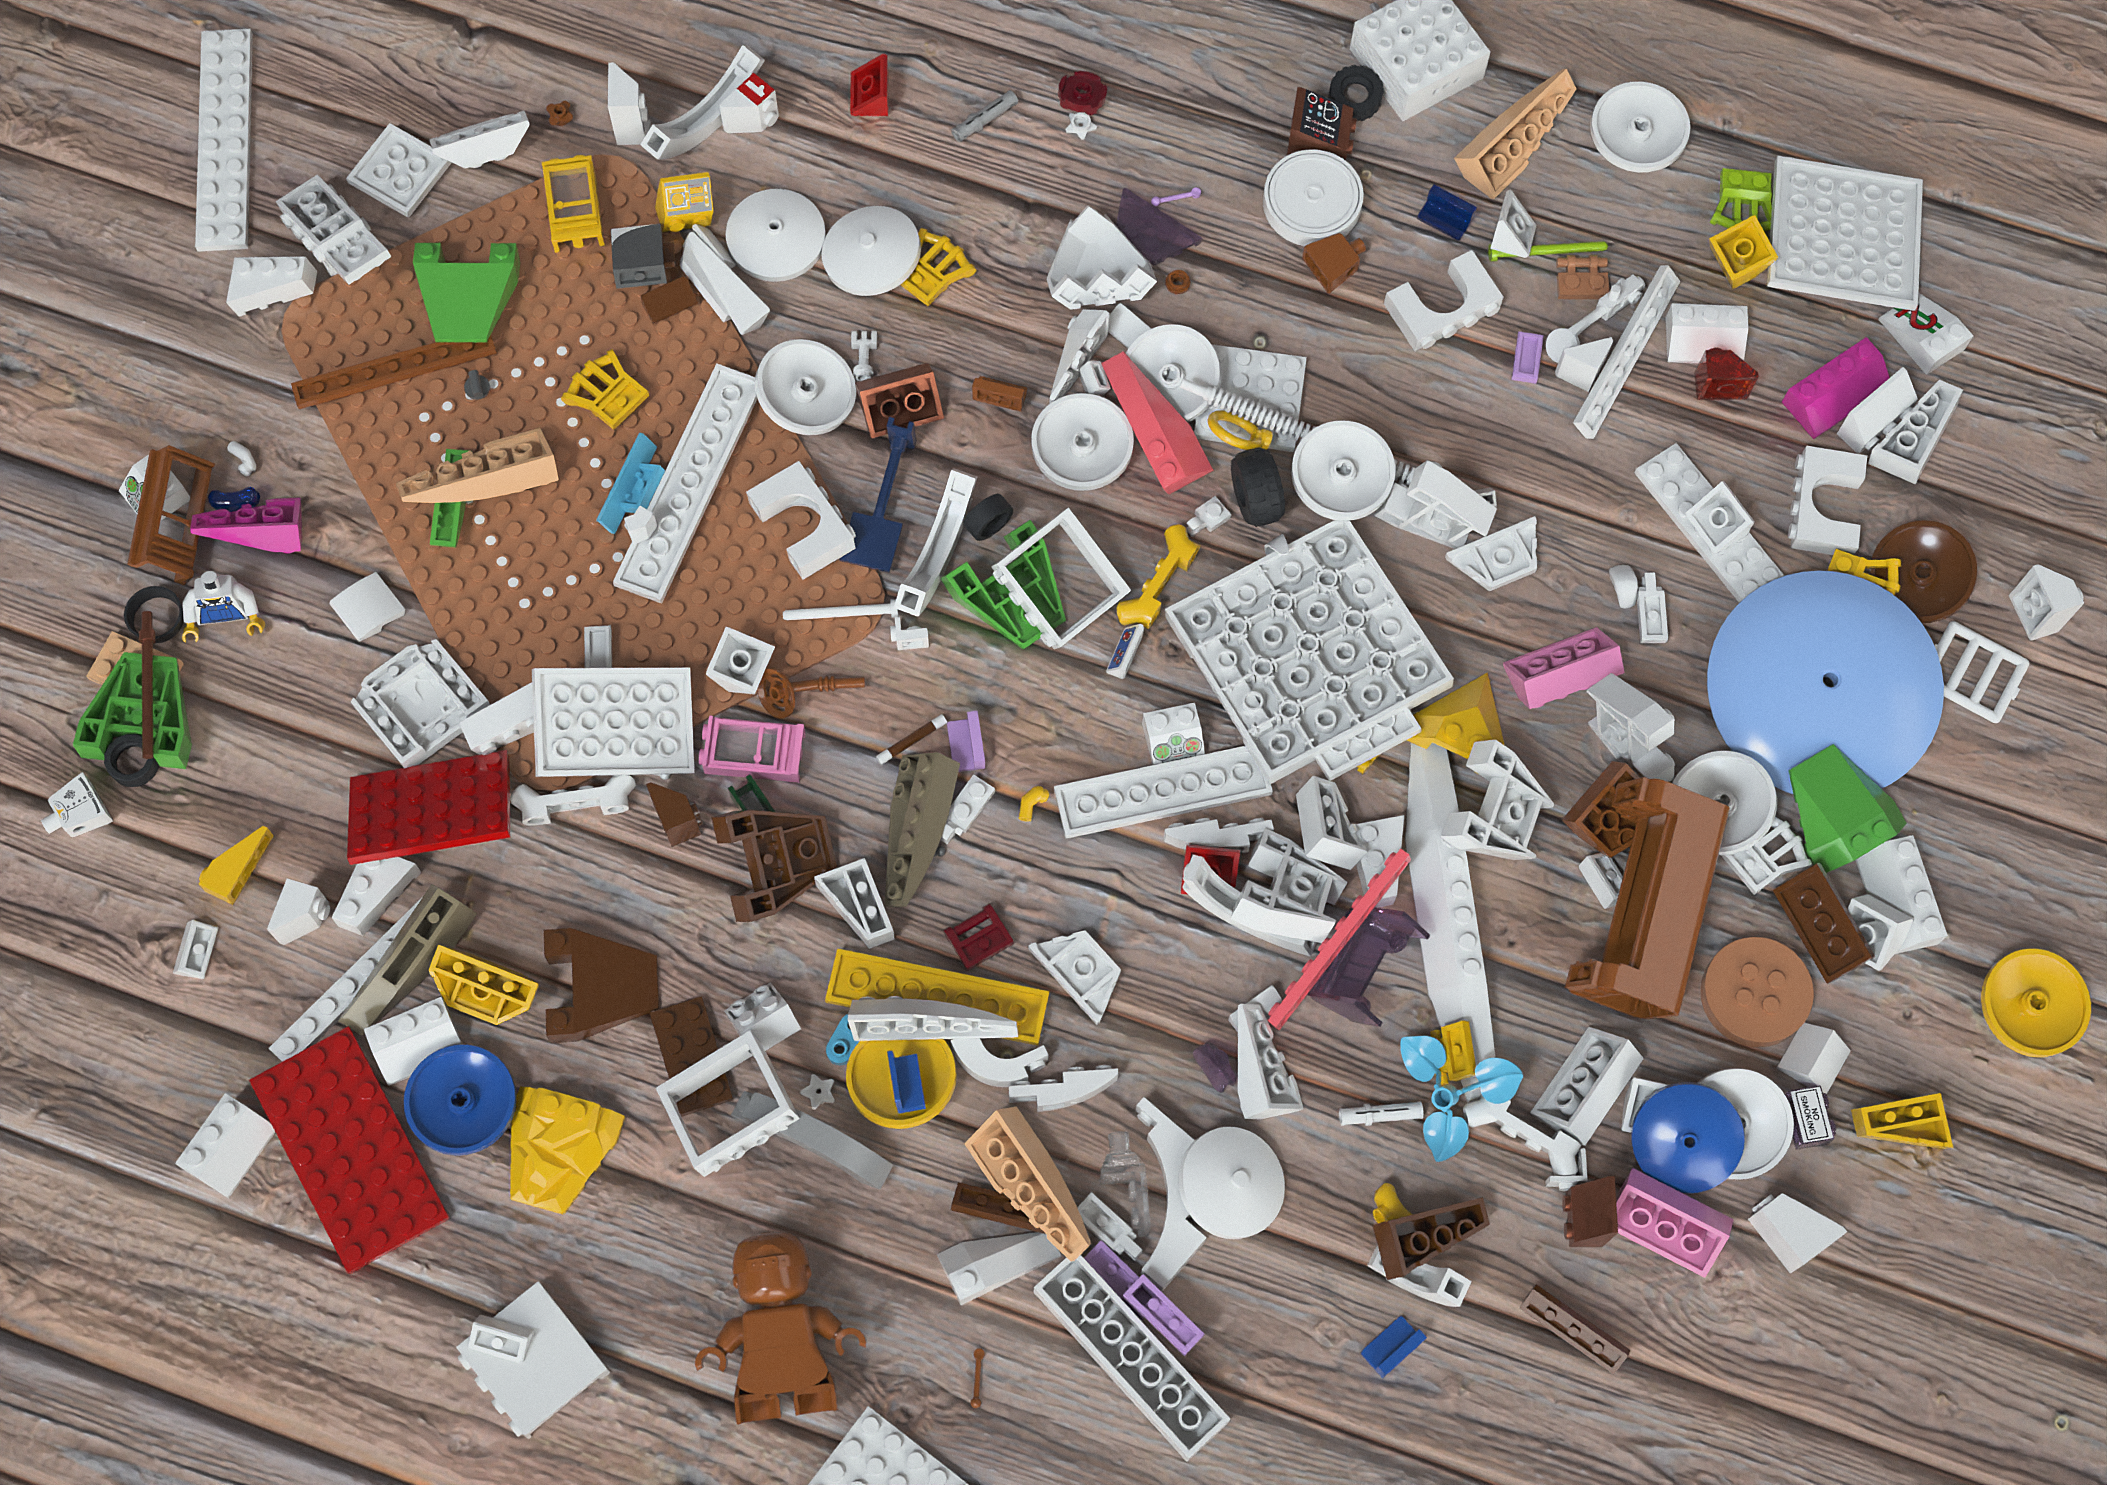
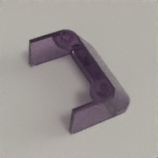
M1375 907L1307 995L1315 1002L1352 1022L1381 1027L1383 1022L1370 1012L1371 1003L1362 995L1385 953L1394 954L1402 951L1410 937L1429 939L1430 934L1405 911ZM1350 908V909L1346 912V914H1345V917H1346V918H1347V917L1349 916V914L1352 912V910H1353L1352 908Z

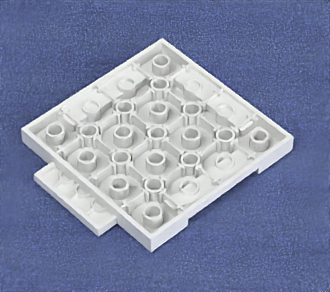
M1334 520L1288 544L1289 553L1287 555L1280 556L1273 552L1165 609L1167 621L1190 658H1193L1235 724L1243 737V743L1269 785L1315 760L1329 781L1419 734L1421 727L1410 712V709L1453 687L1454 678L1350 521Z

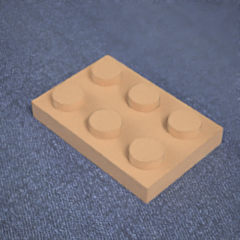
M112 631L89 670L87 678L103 685L124 652L142 654V644ZM153 649V655L172 657L168 654ZM177 659L180 672L184 663L182 660Z

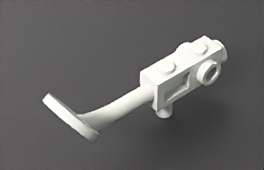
M1631 275L1626 280L1621 278L1611 287L1610 292L1599 299L1595 310L1569 329L1558 328L1553 330L1546 340L1548 356L1554 362L1559 363L1563 349L1580 345L1578 335L1601 317L1605 321L1629 303L1631 305L1637 303L1642 296L1641 291L1645 288L1643 279Z

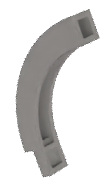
M744 1091L731 1116L739 1121L752 1124L777 1109L779 1105L773 1098L757 1092L752 1094ZM798 1109L795 1110L800 1119L788 1125V1129L775 1133L829 1161L862 1184L879 1190L893 1167L891 1163L861 1143Z

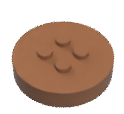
M1762 937L1742 938L1723 947L1706 967L1700 990L1705 1014L1712 1025L1729 1040L1749 1047L1773 1046L1791 1037L1808 1018L1814 998L1811 976L1799 956L1787 946L1772 939Z

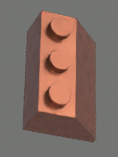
M928 363L855 382L860 406L871 439L888 434L887 423L889 417L894 418L895 426L907 428L909 422H913L916 427L944 419L934 373Z

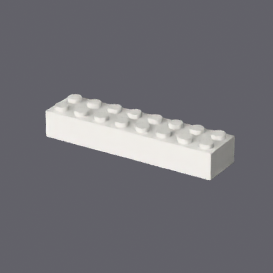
M1081 1255L1075 1261H1070L1066 1257L1034 1287V1294L1186 1462L1229 1423L1230 1418Z

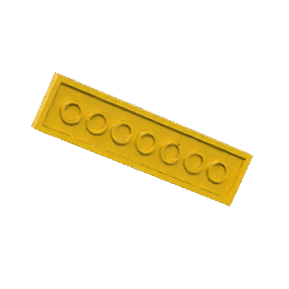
M837 948L825 1002L850 1007L852 1000H859L862 997L887 999L890 996H898L903 999L933 1000L963 1005L1016 1021L1018 1037L1002 1039L1038 1046L1049 991Z

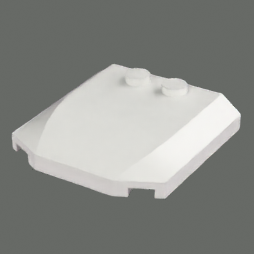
M437 639L431 640L432 644L418 647L415 644L407 646L366 676L361 683L362 689L356 699L353 697L351 700L354 708L404 769L419 765L463 732L459 722L490 706L486 697Z

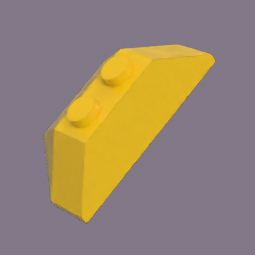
M438 945L429 968V972L434 978L447 1006L495 1025H499L530 1010L539 987L538 982L522 973L476 955L443 945Z

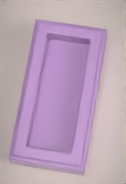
M1518 332L1511 380L1537 383L1543 335Z

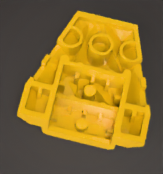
M520 1086L515 1113L511 1121L510 1199L565 1215L584 1189V1184L591 1174L598 1170L602 1159L617 1144L625 1116L613 1110L603 1108L591 1101L544 1088L534 1089Z

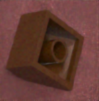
M650 782L646 784L671 847L701 835L699 826L703 825L695 802L689 803L686 795Z

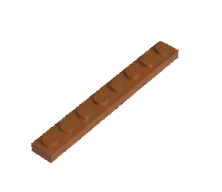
M490 335L487 342H434L293 382L291 386L298 409H303L493 355L497 352L492 335Z

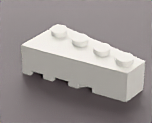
M1938 380L1918 401V404L1903 417L1902 421L1895 428H1892L1884 440L1872 449L1868 464L1916 484L1959 403L1963 389Z

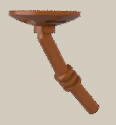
M767 668L759 683L757 693L765 710L773 717L783 719L790 716L794 711V692L817 689L820 692H823V689L828 692L829 689L835 691V689L865 688V677L834 678V676L828 678V676H825L823 679L822 676H819L818 679L789 682L781 671L775 668ZM766 680L771 683L769 689L770 696L767 694ZM774 704H776L779 707H785V710L778 709L774 706Z

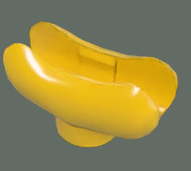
M1384 1183L1375 1191L1374 1201L1377 1208L1373 1210V1216L1377 1223L1413 1215L1403 1206L1392 1184Z

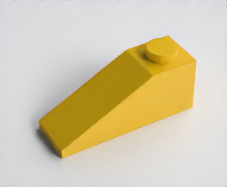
M265 826L251 833L212 860L209 867L203 869L199 877V886L205 892L233 905L274 835Z

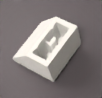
M771 982L758 987L754 993L744 999L733 1002L729 1008L724 1010L739 1036L751 1030L761 1041L765 1051L801 1029L788 1004Z

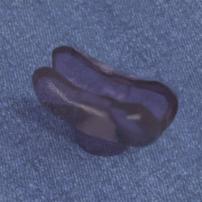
M1206 1042L1194 1049V1060L1216 1091L1223 1093L1228 1084L1231 1086L1236 1084V1076L1229 1064L1228 1055L1224 1051L1219 1050L1211 1042Z

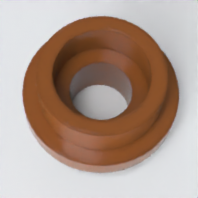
M1174 270L1166 277V288L1173 294H1183L1190 287V277L1182 270ZM1179 281L1182 285H1175L1174 282Z

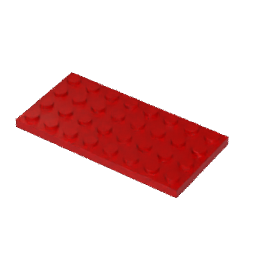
M349 1026L249 1079L348 1274L359 1270L450 1219Z

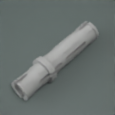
M1009 90L975 114L971 113L964 122L951 129L952 135L958 142H962L974 132H980L987 123L1018 104L1016 95L1013 91Z

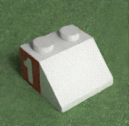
M754 72L719 104L723 128L726 133L763 132L768 126L774 125L779 117L775 89Z

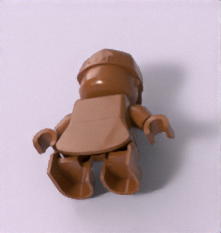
M760 1233L746 1238L738 1244L734 1252L732 1264L733 1285L738 1289L739 1296L745 1303L758 1305L759 1309L745 1311L743 1315L728 1320L715 1340L717 1345L702 1349L695 1358V1367L699 1371L704 1368L703 1362L708 1354H715L720 1360L718 1369L725 1372L728 1366L726 1355L728 1352L732 1354L743 1344L744 1353L734 1394L737 1424L782 1418L780 1399L777 1394L792 1391L795 1393L793 1398L795 1416L839 1410L834 1376L831 1371H828L829 1367L817 1344L815 1333L829 1341L833 1338L836 1351L840 1356L845 1352L842 1347V1341L849 1334L855 1335L859 1339V1346L866 1348L867 1341L865 1335L856 1328L843 1329L841 1327L843 1323L828 1308L808 1306L804 1303L793 1304L792 1300L798 1299L806 1293L809 1285L808 1279H810L812 1271L804 1244L798 1236L791 1233Z

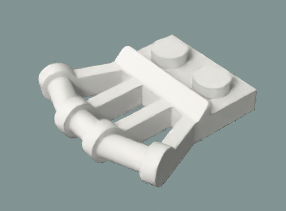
M1775 817L1771 826L1775 829L1755 845L1735 854L1721 855L1754 895L1780 875L1802 871L1813 866L1811 859H1807L1804 851L1803 839L1791 831L1789 828L1791 825L1787 821H1782ZM1782 835L1787 843L1769 856L1762 847L1777 836ZM1793 849L1797 862L1778 867L1775 861Z

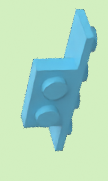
M643 433L638 434L597 517V521L611 534L616 533L625 512L635 513L639 506L645 509L648 508L665 473V470L660 465L649 464L657 446Z

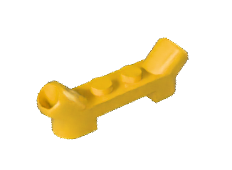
M1177 524L1166 529L1164 536L1169 554L1166 559L1161 558L1155 568L1157 573L1153 579L1148 578L1141 590L1143 592L1142 596L1118 603L1117 615L1120 624L1123 626L1139 623L1149 629L1160 614L1161 602L1157 598L1177 567L1187 572L1196 558L1200 545L1189 539L1185 526Z

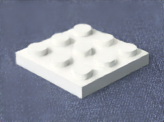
M389 123L346 179L350 185L409 218L452 162L435 155L431 146Z

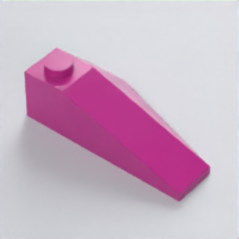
M301 498L265 500L266 505L252 508L250 504L241 505L242 509L233 512L220 509L192 515L190 531L192 534L271 552L293 553L301 551Z

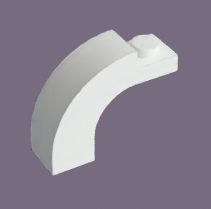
M980 1038L951 1040V1048L963 1069L973 1078L991 1086L1009 1087L1014 1086L1015 1082L1028 1081L1026 1071L1036 1072L1046 1066L1045 1062H1048V1053L1044 1045L1017 1058L1001 1059L990 1054L983 1046Z
M1377 1245L1367 1266L1386 1277ZM1428 1264L1415 1268L1404 1277L1387 1280L1417 1296L1452 1307H1460L1471 1284L1470 1280L1450 1268H1438Z

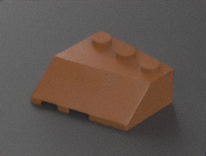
M1612 761L1564 816L1562 821L1580 839L1606 857L1611 858L1631 846L1637 824L1621 818V814L1615 811L1616 808L1611 807L1616 787L1619 783L1640 777L1626 763Z

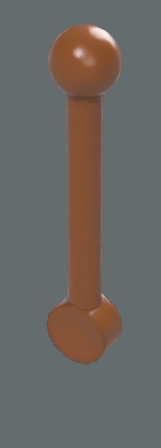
M977 1348L973 1353L976 1359L974 1396L970 1401V1405L973 1408L981 1406V1399L979 1398L981 1361L985 1356V1352L981 1348Z

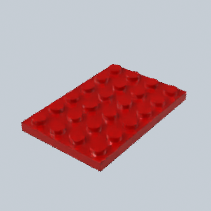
M507 750L492 752L488 755L480 754L416 765L405 769L399 768L350 777L347 860L350 865L510 838V757Z

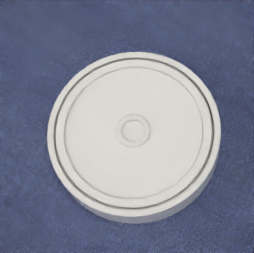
M1302 150L1281 159L1271 169L1266 179L1263 194L1264 213L1271 227L1286 240L1302 246L1338 233L1344 237L1348 235L1359 219L1363 203L1362 183L1354 168L1341 157L1322 150Z

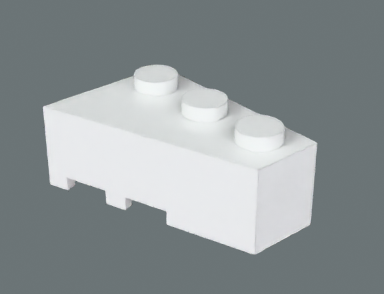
M306 257L234 258L226 303L240 317L246 315V311L260 308L262 310L269 308V304L281 300L285 303L313 294L317 270Z

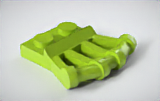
M1723 168L1720 172V200L1709 223L1713 225L1717 223L1728 229L1742 222L1741 204H1749V218L1755 215L1758 220L1759 205L1762 206L1767 221L1760 222V225L1764 232L1771 230V173ZM1726 202L1732 203V219L1721 215Z

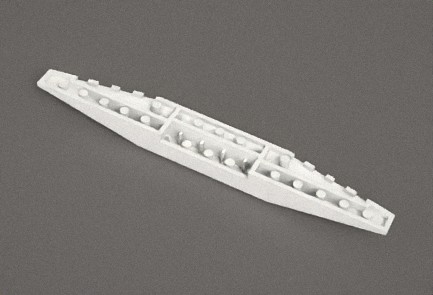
M1410 742L1405 844L1406 851L1411 858L1408 864L1428 995L1436 1011L1439 1026L1443 1027L1459 1021H1469L1477 1066L1483 1060L1495 1057L1485 969L1466 851L1456 848L1440 837L1448 814L1459 812L1447 749L1433 742L1427 749ZM1476 1076L1461 1080L1463 1088L1479 1082ZM1481 1087L1464 1093L1467 1103L1480 1099L1482 1096Z

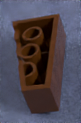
M1483 1197L1372 1225L1387 1280L1404 1277L1415 1268L1424 1265L1430 1259L1449 1250L1458 1242L1490 1225Z

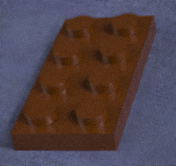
M1821 863L1813 865L1773 890L1827 984L1834 982L1875 958L1874 953Z
M702 996L650 1013L669 1079L718 1050ZM726 1073L676 1102L681 1117L733 1101Z

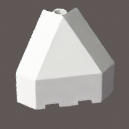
M1089 205L1074 221L1070 219L1046 278L1051 296L1070 310L1079 309L1082 305L1095 304V306L1114 304L1117 300L1130 299V301L1141 300L1157 282L1148 260L1106 214L1103 216Z

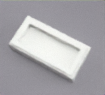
M611 625L584 627L585 668H612Z

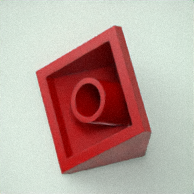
M883 53L851 71L850 115L888 116L889 72L886 54Z
M1186 844L1183 873L1185 866L1190 863L1193 855L1201 856L1222 880L1235 888L1240 850ZM1182 874L1180 894H1187L1186 891L1182 888L1185 882L1183 880L1184 875Z

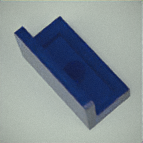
M1433 184L1428 193L1427 201L1419 212L1417 219L1460 241L1473 221L1477 207Z

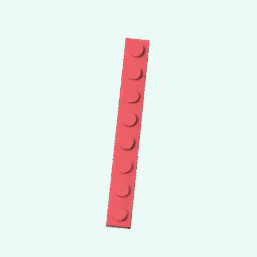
M1400 848L1397 853L1392 852L1384 863L1386 868L1380 875L1376 873L1368 883L1369 890L1364 896L1359 895L1351 906L1353 910L1347 918L1343 916L1334 928L1336 932L1332 938L1329 939L1327 937L1318 948L1320 953L1315 960L1310 959L1304 965L1301 971L1303 975L1298 982L1294 980L1285 991L1287 996L1281 1004L1277 1002L1268 1013L1270 1018L1267 1021L1278 1031H1280L1411 861L1410 855Z

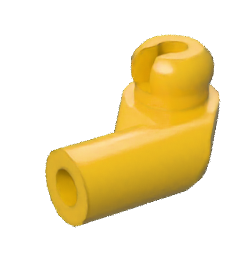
M1034 786L1022 796L1019 820L1026 822L1032 820L1033 806L1038 802H1046L1049 798V791L1047 789H1043L1042 786Z

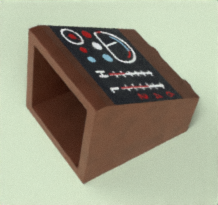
M1297 87L1287 155L1302 150H1322L1333 153L1346 161L1347 154H1352L1354 140L1349 139L1350 133H1355L1357 119L1352 118L1354 108L1305 88Z

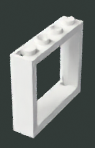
M1069 508L1061 511L991 566L995 571L993 572L995 579L1001 585L1005 584L1010 591L1009 597L1017 606L1021 605L1026 612L1025 618L1033 627L1037 626L1042 633L1040 636L1043 642L1048 647L1052 646L1053 649L1063 646L1131 591ZM1060 524L1112 594L1058 636L1005 566Z
M751 1030L656 1087L658 1095L694 1169L704 1177L713 1171L718 1172L726 1163L741 1158L749 1149L764 1144L769 1137L779 1131L788 1129V1125L800 1119L761 1041ZM754 1055L779 1107L700 1155L675 1103Z

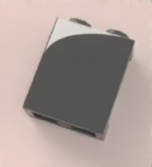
M661 223L611 229L612 264L616 289L667 283Z

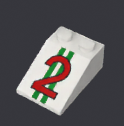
M1919 292L1918 306L1915 311L1893 308L1878 319L1926 375L1965 350L1973 338L1972 333L1958 317Z

